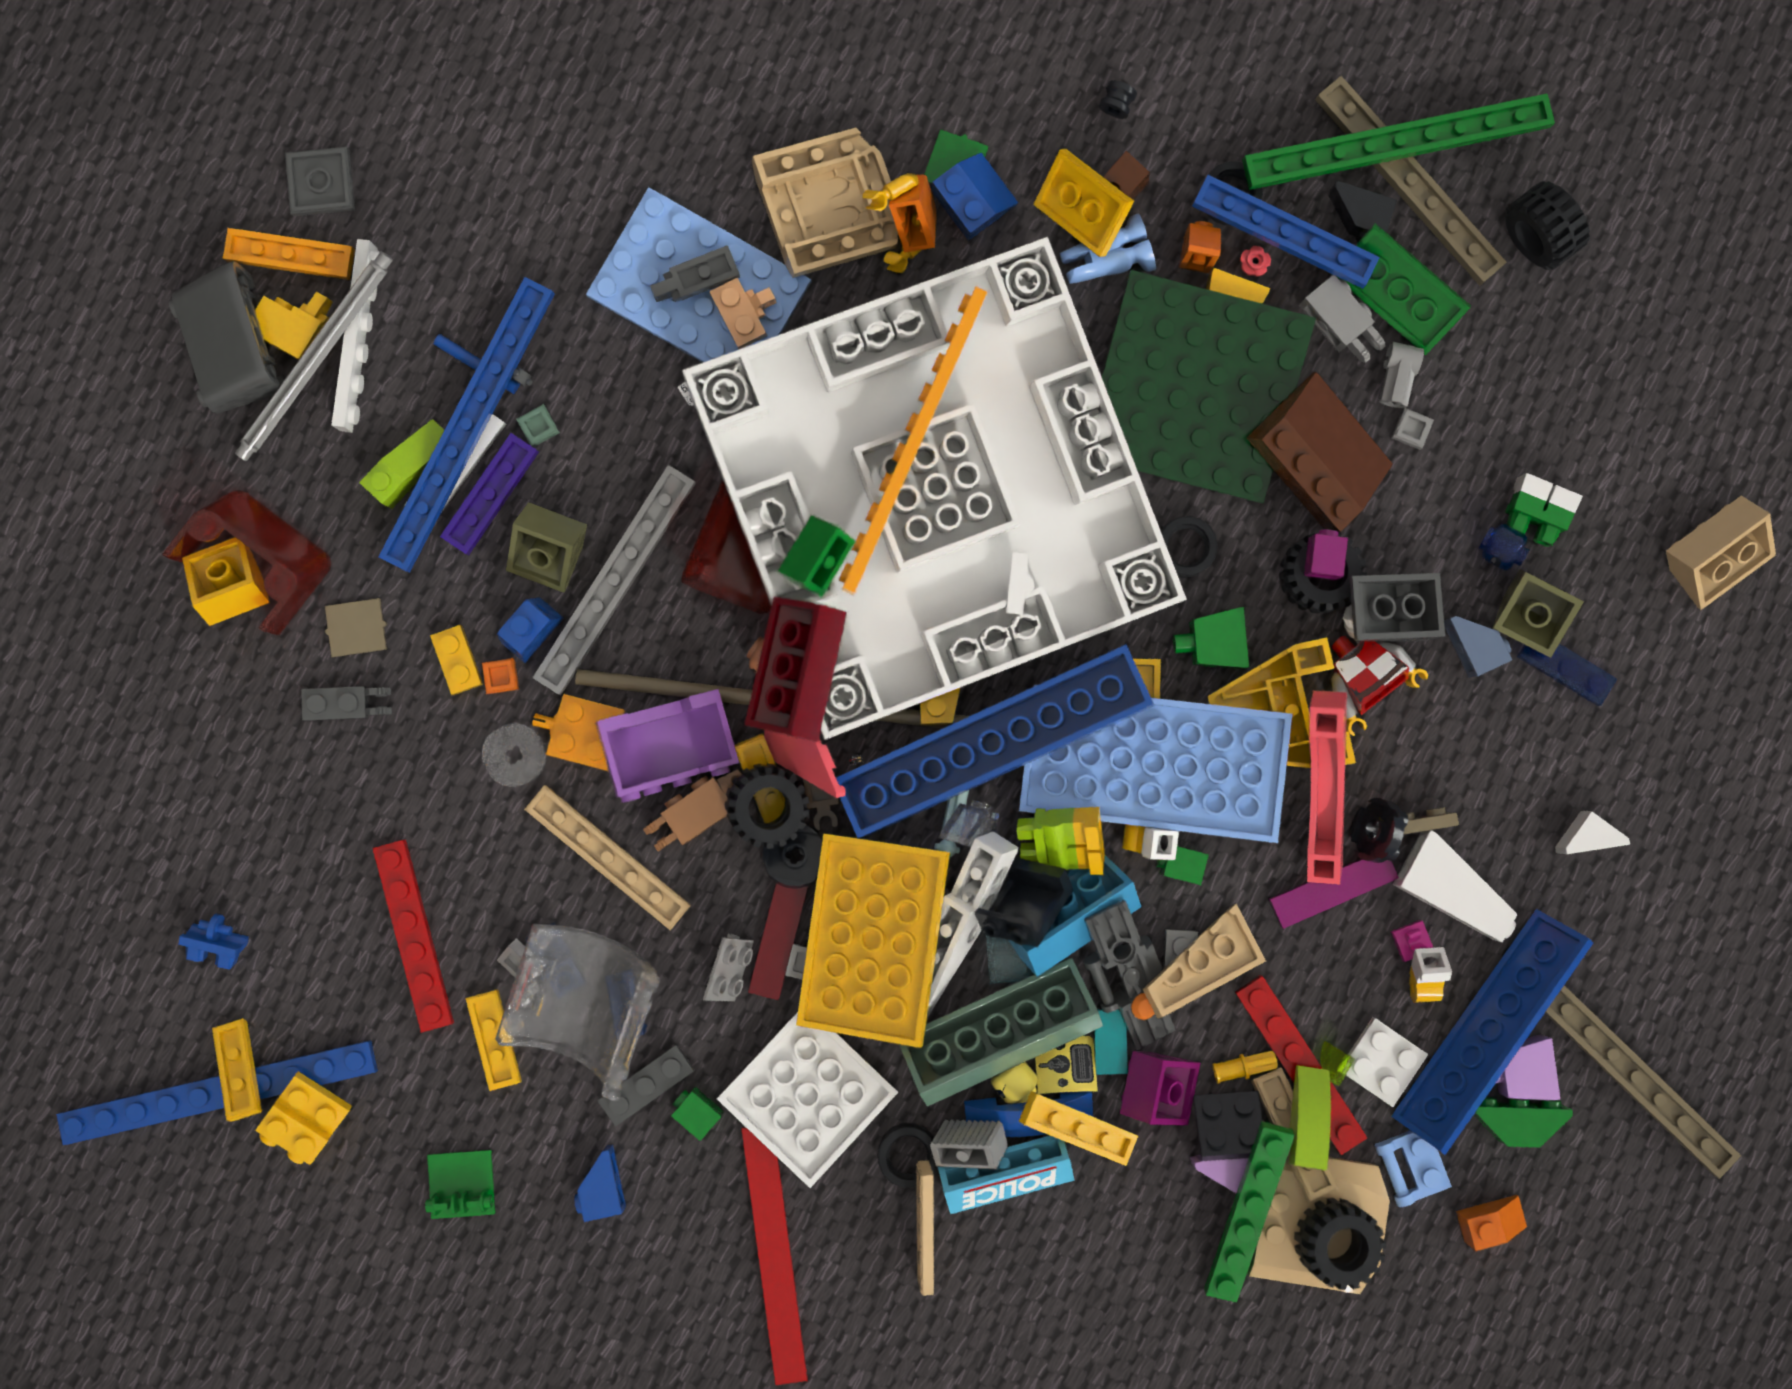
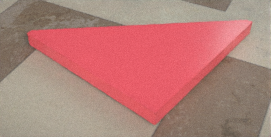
M764 731V737L774 762L835 798L845 796L846 790L844 786L838 785L832 769L836 768L828 747L826 744L822 745L820 739L817 742L772 731Z

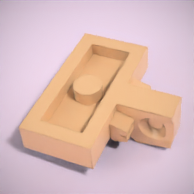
M737 277L709 291L739 350L767 336L759 319L765 316L764 309L776 303V298L770 287L756 294L752 289L745 292Z

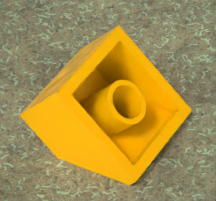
M243 535L182 557L192 606L209 626L270 603L264 579Z

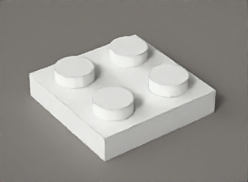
M1372 1017L1338 1070L1391 1107H1394L1428 1054Z

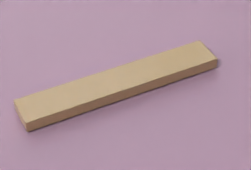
M547 785L541 788L524 809L669 930L676 925L690 908L691 904Z

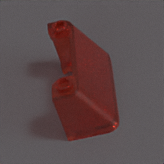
M722 480L684 568L681 582L711 596L756 613L765 614L771 610L772 605Z

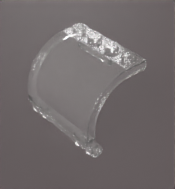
M533 924L495 1040L500 1046L536 1047L568 1056L585 1065L602 1081L604 1086L601 1095L609 1100H619L623 1090L621 1086L622 1080L627 1079L630 1070L629 1065L647 1012H650L653 1004L651 999L652 993L657 991L660 979L656 976L657 971L637 952L605 936L573 927Z

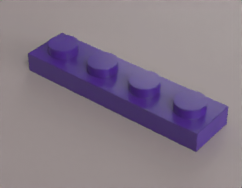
M510 433L440 537L469 556L539 451Z

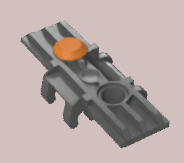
M1122 900L1084 919L1096 952L1087 956L1083 963L1085 968L1090 970L1102 1002L1100 1006L1102 1011L1109 1013L1117 1009L1120 1010L1136 1050L1176 1031L1170 1014L1157 1019L1143 991V988L1162 971V967L1150 938L1146 935L1139 936L1126 901ZM1119 942H1127V944L1120 945L1114 949L1116 944H1118ZM1102 966L1106 970L1115 966L1122 982L1118 983L1119 991L1114 994L1111 991Z

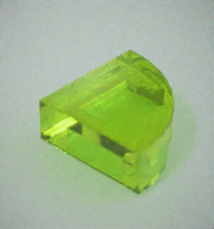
M1324 1041L1320 1056L1322 1069L1329 1070L1330 1081L1340 1086L1355 1058L1331 1043Z

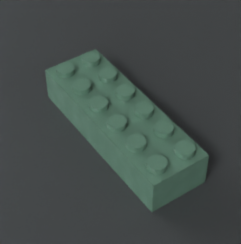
M1070 958L1051 967L1038 977L1036 975L1028 977L927 1023L923 1047L918 1048L901 1044L899 1046L918 1092L928 1107L1101 1028L1103 1024L1073 959Z

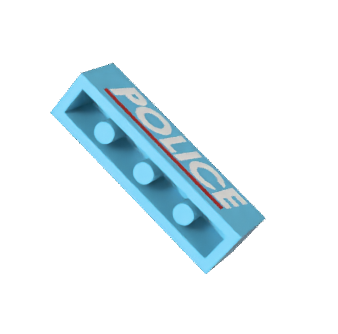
M1051 1135L1008 1147L1001 1161H999L997 1169L938 1167L950 1214L1074 1181L1065 1142Z

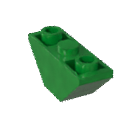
M1486 1096L1474 1113V1116L1499 1142L1508 1147L1540 1148L1573 1116V1110L1562 1105L1561 1100H1541V1104L1529 1103V1099L1509 1098V1103L1497 1102L1495 1097Z

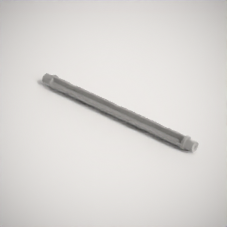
M381 251L376 259L371 260L241 439V445L235 452L238 457L248 461L253 452L256 453L387 274L388 271L386 269L393 261L389 255Z

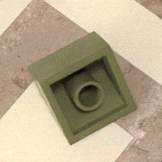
M528 502L513 523L506 571L565 593L583 548L587 524Z
M1519 569L1503 596L1492 628L1551 658L1584 601Z

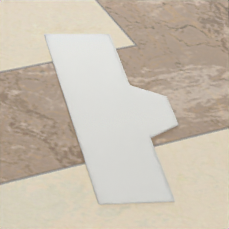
M1012 552L1006 613L1023 615L1025 594L1034 590L1035 580L1027 575L1029 553Z

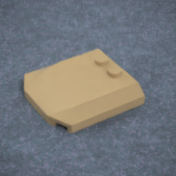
M857 128L752 157L756 183L784 263L793 278L895 249L897 246L898 231L889 207V200L887 199L886 208L882 211L866 209L871 204L872 199L863 198V193L866 190L883 191V186L891 182L881 152L874 145L870 146L860 136L861 132Z
M1328 1157V1166L1339 1189L1307 1202L1287 1159L1247 1272L1248 1276L1360 1294L1367 1285L1362 1281L1359 1282L1360 1288L1353 1290L1347 1285V1290H1339L1335 1286L1333 1288L1327 1286L1309 1272L1300 1262L1299 1258L1301 1256L1296 1253L1295 1245H1298L1299 1242L1294 1239V1233L1300 1232L1301 1228L1297 1226L1299 1218L1303 1221L1305 1220L1307 1215L1304 1212L1307 1208L1313 1211L1316 1209L1314 1203L1318 1201L1327 1204V1198H1334L1337 1201L1341 1198L1355 1204L1371 1215L1377 1221V1225L1382 1228L1384 1235L1380 1238L1384 1240L1390 1200L1379 1166L1371 1163ZM1350 1228L1338 1231L1330 1239L1328 1244V1257L1330 1259L1342 1256L1350 1247L1352 1240Z

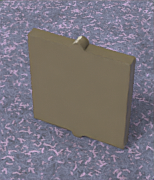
M380 598L325 606L328 627L325 633L329 635L331 657L387 650L384 629L387 626V622L383 621Z

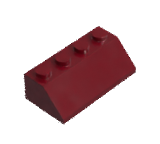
M773 597L745 726L818 742L846 621V611L820 603Z

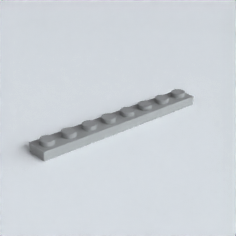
M670 465L666 467L534 674L533 679L555 693L562 695L696 484L694 480Z

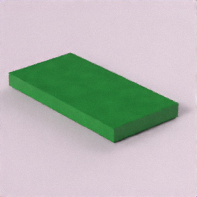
M1376 223L1356 244L1357 247L1380 258L1367 285L1363 289L1346 281L1352 292L1415 347L1424 349L1425 355L1471 308L1469 303Z

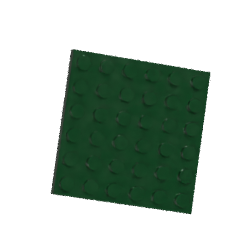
M1131 270L1104 366L1102 380L1137 471L1264 504L1273 469L1248 441L1247 437L1297 388L1316 318Z

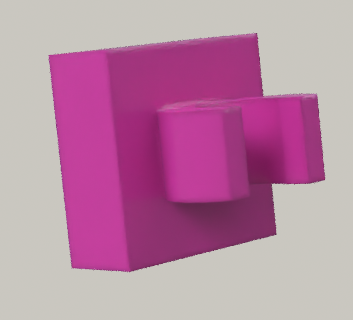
M1422 920L1390 931L1400 957L1404 962L1413 959L1415 949L1433 948Z

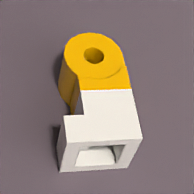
M1125 824L1122 848L1140 853L1143 857L1149 859L1175 860L1179 831ZM1162 835H1166L1168 838V846L1165 851L1162 850L1160 845Z
M1444 947L1414 950L1409 973L1410 995L1414 1003L1442 1000L1445 981H1450L1452 974ZM1424 958H1436L1434 962L1424 965Z

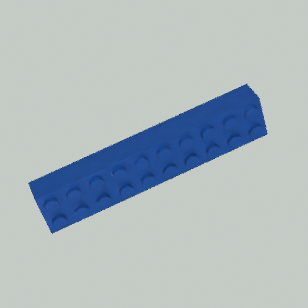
M1124 645L837 777L838 785L844 786L846 790L845 796L840 797L857 838H865L1155 705L1127 645Z

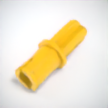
M1266 1051L1245 1057L1243 1054H1239V1058L1221 1063H1213L1212 1068L1218 1084L1245 1077L1247 1080L1250 1078V1075L1277 1069L1278 1063L1275 1053L1273 1051Z

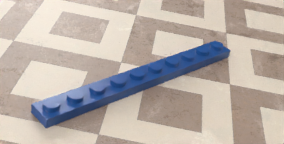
M524 277L378 556L379 558L410 573L511 380L514 370L517 368L555 295L552 290Z
M371 1040L255 1067L260 1099L281 1095L297 1071L319 1085L378 1071ZM214 1076L73 1109L56 1115L64 1146L224 1108L220 1077Z

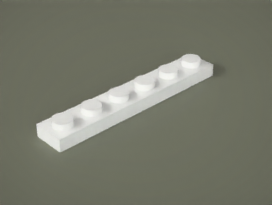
M357 239L351 287L370 261L375 260L380 253L370 240ZM377 287L344 331L331 425L339 431L353 433V426L359 422L360 409L356 404L358 394H361L364 388V377L361 375L362 363H366L368 359V345L365 344L366 332H370L372 329L373 318L369 310L370 302L376 299Z

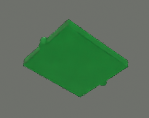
M940 129L924 175L927 176L929 184H932L934 180L957 163L979 153H982L985 157L989 146L970 140L967 135H962L961 137Z

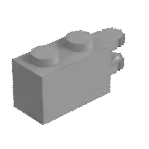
M1332 275L1310 293L1299 306L1306 315L1316 318L1315 325L1338 352L1348 347L1359 361L1366 363L1371 359L1370 354L1357 337L1362 334L1376 350H1382L1386 342L1372 326L1375 321L1371 318L1372 313L1370 309L1353 297L1351 294L1352 290L1346 281Z

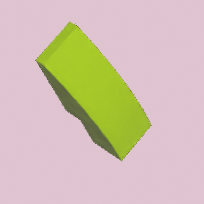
M1296 1065L1289 1127L1293 1129L1295 1137L1290 1148L1289 1164L1327 1170L1331 1118L1330 1072L1325 1069Z

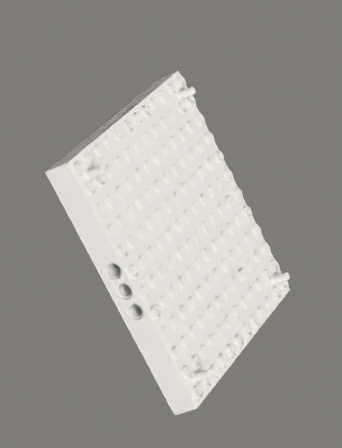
M1048 237L683 370L685 383L771 605L773 597L820 603L847 612L820 731L823 740L1187 600ZM976 286L988 291L855 594L850 595L841 591L844 583L839 581L846 562L853 564L857 552L852 551V548L822 598L795 585L777 571L811 514L838 526L855 541L859 532L866 535L870 526V522L865 520L872 503L879 504L884 492L878 489L886 472L893 474L897 462L892 461L899 442L906 444L910 432L905 431V428L912 413L914 412L919 415L924 404L918 401L925 383L927 382L932 385L937 373L931 371L938 354L942 353L945 355L950 343L944 340L951 324L958 325L963 314L958 312L965 293L972 295ZM1012 552L1029 553L1027 575L1035 580L1034 590L1025 594L1023 615L1006 613Z

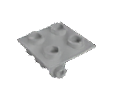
M728 933L727 938H722L703 1000L735 1001L743 988L742 977L745 968L753 957V940L740 939L739 936Z

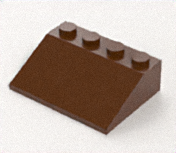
M1313 372L1247 437L1248 441L1326 530L1341 532L1365 508L1393 464L1317 372Z

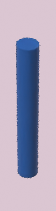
M441 334L434 341L435 346L476 371L481 361L480 358ZM511 378L506 390L515 394L520 384Z

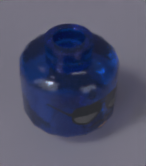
M1500 524L1497 528L1491 526L1479 546L1483 550L1482 558L1503 570H1510L1514 564L1521 567L1530 552V549L1525 547L1527 536L1506 524Z

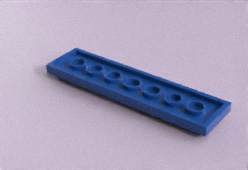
M1536 909L1391 1117L1446 1155L1593 945V942L1588 937Z

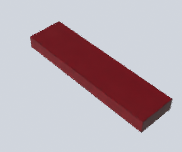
M776 883L748 993L779 1001L808 887L791 889Z

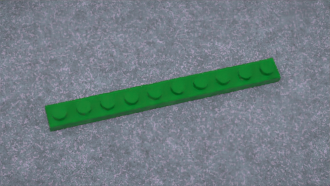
M1547 93L1244 156L1242 162L1249 190L1548 129L1555 124Z

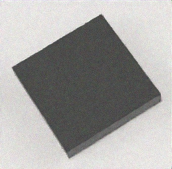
M348 147L285 153L290 214L293 217L355 211L350 149Z

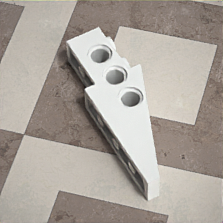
M995 832L975 838L951 893L943 898L927 1017L981 932L975 912L978 908L990 910L997 899V895L1019 847Z

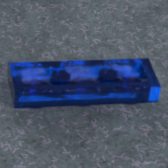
M1525 644L1517 656L1596 706H1602L1617 681V678L1561 644L1558 645L1551 658Z

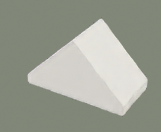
M1581 811L1555 848L1556 853L1573 854L1630 845V841L1627 836L1592 811Z

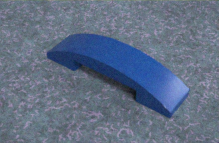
M1092 1091L1060 1092V1099H1053L1093 1116ZM996 1098L964 1101L966 1122L968 1120L972 1122L974 1120L977 1122L982 1120L985 1123L986 1120L989 1122L993 1120L997 1123L999 1120L1003 1124L1006 1137H1027L1046 1134L1018 1122L1026 1102L997 1105Z

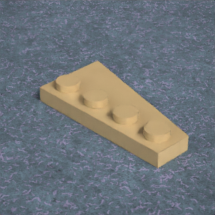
M1237 904L1229 907L1143 988L1157 1019L1168 1015L1266 962Z

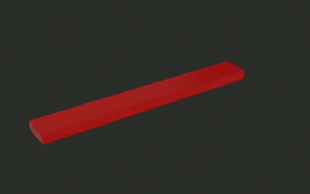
M743 1126L741 1130L775 1385L807 1381L808 1376L779 1159L748 1128Z

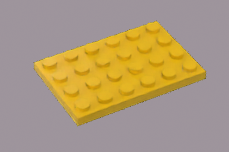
M823 834L796 1026L918 1048L923 1047L950 852Z

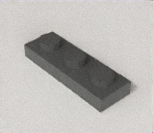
M676 1044L597 1101L616 1127L694 1072L695 1069L678 1044Z

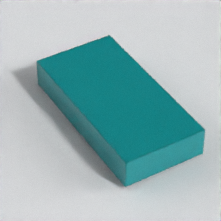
M1097 1009L1103 1027L1094 1030L1096 1075L1128 1074L1127 1027L1121 1012L1117 1009L1113 1012L1105 1013L1102 1009Z

